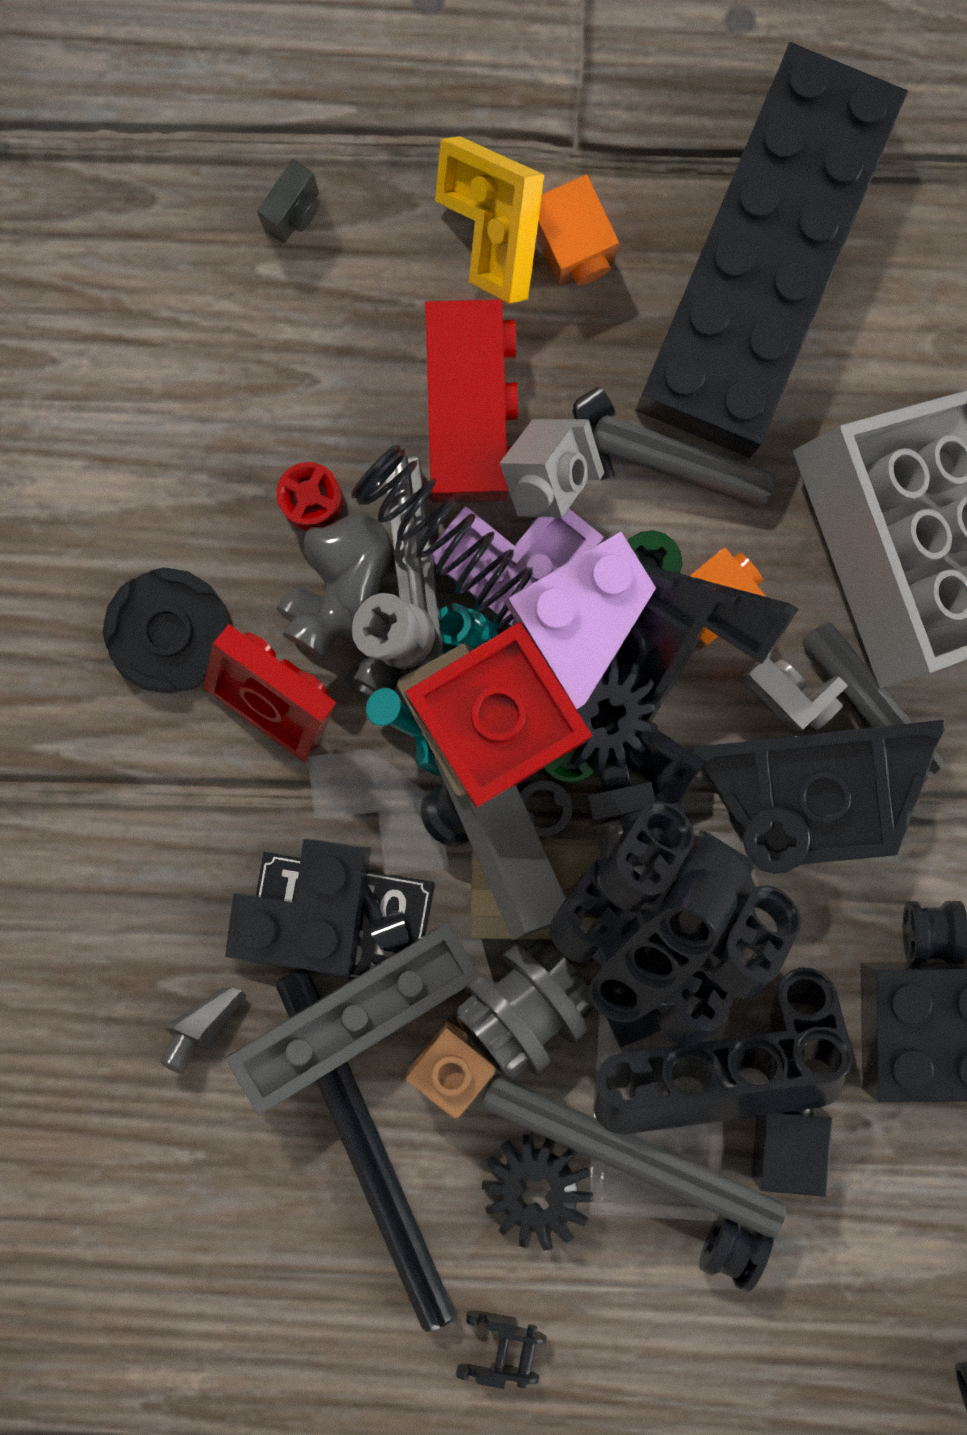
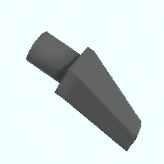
M221 988L168 1024L165 1030L173 1038L160 1063L164 1067L182 1074L196 1047L209 1048L213 1039L247 995L242 990L235 988Z

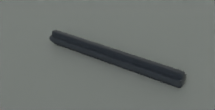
M306 969L290 973L282 977L276 984L277 991L289 1018L320 1000L311 975ZM346 1061L317 1079L316 1082L421 1328L426 1332L434 1331L444 1327L453 1320L454 1309L350 1066Z

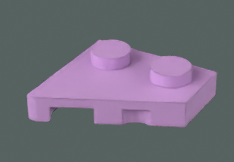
M619 532L509 597L505 604L516 622H521L575 709H578L587 702L656 587L622 532Z

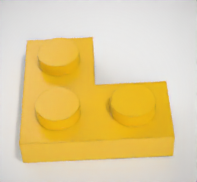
M461 136L443 138L440 142L435 202L475 221L468 282L509 304L528 300L544 174Z

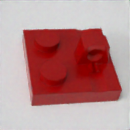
M518 622L405 691L406 699L475 809L483 806L592 737L591 732L521 622Z
M230 624L212 644L203 689L305 763L319 745L337 703L329 697V691L325 685L316 677L302 671L284 658L282 661L276 659V653L273 648L261 637L250 632H246L243 635Z

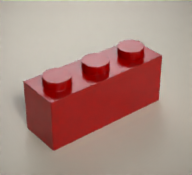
M502 299L425 301L430 479L437 478V483L430 492L432 503H443L451 496H456V502L507 501L508 487L499 463L513 446L506 445V421L518 420L517 382H505L504 358H516L515 319H503Z

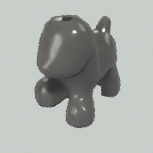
M348 515L323 528L311 527L306 532L304 554L315 571L326 583L323 595H317L299 587L289 591L276 608L285 619L290 621L283 632V636L287 640L306 648L317 657H323L337 638L355 644L352 636V623L355 613L369 597L381 593V582L392 563L393 545L390 536L384 526L378 523L377 519L368 515ZM366 656L362 661L350 667L344 684L369 699L375 691L381 688L395 690L401 669L387 665L382 660Z

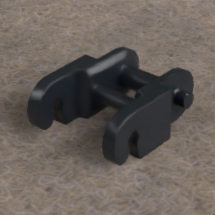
M478 1310L467 1312L465 1320L467 1324L478 1326L479 1322L485 1323L487 1330L499 1332V1345L496 1361L492 1363L490 1368L472 1364H460L456 1369V1377L468 1380L469 1376L475 1377L477 1384L505 1389L506 1380L518 1382L517 1386L520 1388H526L527 1384H537L540 1376L532 1371L536 1344L546 1343L547 1336L537 1331L536 1325L529 1324L528 1329L516 1327L515 1317ZM509 1340L523 1342L518 1367L505 1365Z

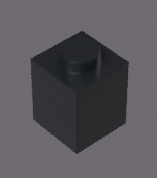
M822 1108L756 1116L752 1179L760 1191L826 1197L832 1117Z

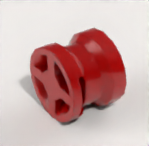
M314 462L297 463L288 468L279 479L276 489L277 503L287 520L296 528L308 531L311 527L323 528L334 523L339 518L344 504L342 490L333 473L325 466Z

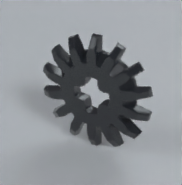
M614 657L587 702L576 709L591 732L592 737L578 746L570 760L572 764L579 767L592 753L594 754L592 770L602 772L608 758V753H612L616 767L625 766L623 746L627 743L639 754L645 750L644 745L635 736L637 730L656 732L657 724L643 720L642 715L660 708V701L658 699L642 701V698L653 687L654 682L647 676L634 685L639 668L635 663L630 661L623 674L620 675L618 674L617 658ZM603 699H606L612 706L621 705L622 712L613 717L614 728L606 731L600 724L591 725L590 718L599 713L597 703Z
M532 1133L523 1134L522 1152L518 1153L510 1140L501 1145L507 1160L506 1164L493 1156L489 1158L487 1162L488 1167L500 1179L499 1181L483 1180L482 1189L499 1194L500 1196L499 1201L486 1205L485 1210L487 1214H494L505 1210L508 1217L498 1230L502 1235H507L513 1226L517 1224L521 1227L519 1231L520 1247L528 1248L532 1232H536L542 1249L545 1251L553 1248L550 1232L554 1231L567 1244L574 1239V1236L566 1226V1223L571 1221L582 1226L586 1225L589 1217L576 1210L577 1203L593 1202L594 1192L578 1191L577 1182L589 1177L590 1173L587 1167L572 1172L571 1168L567 1165L577 1154L575 1150L568 1148L559 1157L553 1153L555 1141L547 1137L542 1148L535 1149ZM529 1175L535 1182L545 1179L549 1183L551 1190L545 1195V1199L549 1204L546 1209H543L537 1202L527 1205L523 1201L521 1194L527 1190V1185L523 1180L525 1176Z

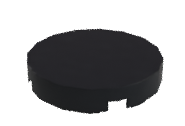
M163 567L150 570L148 573L141 574L135 579L132 578L118 589L106 609L102 633L109 656L122 677L143 690L172 695L196 689L205 682L212 644L230 624L227 606L210 584L189 571Z

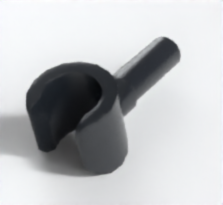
M596 387L576 399L572 409L574 419L589 420L593 434L598 421L603 416L609 415L614 417L616 415L615 409L602 387ZM598 451L605 472L600 480L614 477L615 472L610 455Z
M366 882L363 908L369 920L370 933L374 942L383 951L387 952L410 945L412 938L403 911L383 916L381 906Z

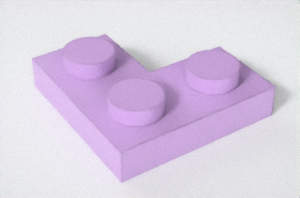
M465 506L437 541L468 515L475 513ZM568 509L562 518L538 517L514 546L475 514V521L451 553L442 569L455 561L485 534L494 532L495 537L462 585L464 586L505 551L514 549L513 558L483 600L485 602L525 568L533 567V575L524 588L599 545L604 537ZM455 536L432 553L435 566H437ZM478 550L446 575L457 583L464 569ZM500 565L467 590V592L477 600L483 588ZM520 581L487 607V609L497 616ZM508 610V612L506 613V615L504 616V618H506L509 614H511V612H510L509 610ZM513 619L507 625L509 627H512L513 625L517 624V622L515 619Z

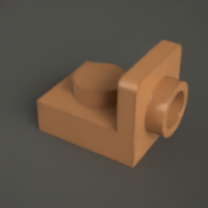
M447 1019L409 1066L405 1080L451 1117L459 1118L493 1076L495 1066L467 1043V1035L462 1029Z

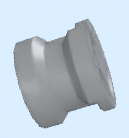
M380 593L369 597L355 613L352 623V636L357 648L366 656L382 660L387 665L395 668L407 669L417 666L426 659L432 650L435 640V627L430 615L422 608L414 604H408L394 594Z

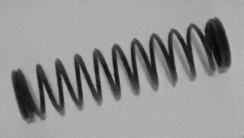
M393 445L381 455L353 488L352 498H356V503L359 502V505H368L391 489L379 509L378 523H386L394 519L412 505L399 526L397 540L411 538L433 521L416 550L417 558H425L431 555L455 536L436 566V576H443L451 572L478 550L455 585V594L466 592L500 565L478 596L474 605L475 611H482L489 607L519 581L520 583L511 596L523 590L533 575V567L525 568L483 602L513 558L514 549H510L462 586L495 537L494 532L485 534L455 561L442 569L451 553L475 521V514L468 515L444 537L423 551L430 537L455 504L456 496L449 497L422 522L403 534L420 505L436 485L437 478L430 479L405 503L389 515L383 517L399 489L417 467V460L410 462L389 483L373 494L403 460L405 449H400V445ZM504 604L494 620V629H500L514 619L512 614L504 618L509 610L506 604Z

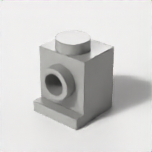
M532 419L499 463L517 516L562 518L580 491L583 490L587 481L600 480L605 473L588 419Z

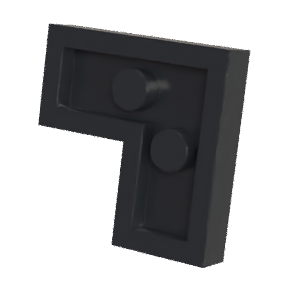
M303 839L295 900L248 893L233 894L225 957L345 976L354 974L371 847L317 839Z

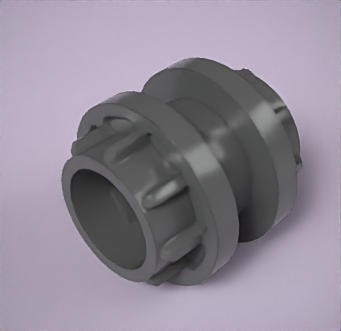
M537 941L526 951L518 945L512 946L501 956L502 962L509 974L494 986L481 976H476L465 986V991L469 998L458 1007L456 1019L478 1051L494 1064L495 1070L503 1077L514 1079L526 1068L535 1075H538L551 1063L548 1054L543 1048L544 1044L557 1033L571 1043H575L587 1033V1027L583 1019L593 1010V1004L588 994V985L571 963L549 943Z

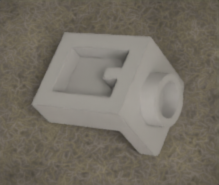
M769 658L763 664L756 661L739 678L791 732L803 730L807 725L814 731H817L842 708L843 704L836 697L848 686L837 676L827 680L812 696L807 698L802 692L807 686L805 680L783 659H779L775 664Z

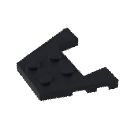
M641 563L656 589L614 656L617 658L618 674H623L630 661L638 665L639 668L634 685L647 676L654 682L653 687L642 698V701L658 699L661 707L706 628L763 664L770 657L798 608L787 602ZM603 699L597 703L599 713L590 718L592 724L598 721L606 731L614 728L613 717L622 712L621 705L612 706L606 699ZM660 708L642 715V719L652 722ZM658 729L656 732L637 730L635 736L644 745L645 750L639 754L628 743L624 745L627 766L632 772L639 769L646 779L652 783V786L658 792L654 796L657 801L669 804L681 802L706 761Z

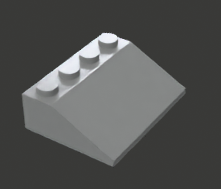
M967 390L840 425L793 450L879 688L883 689L966 660Z

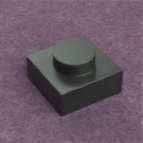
M294 159L290 161L257 210L264 231L284 244L295 229L302 232L307 228L320 205V199L317 198L319 190L314 172Z

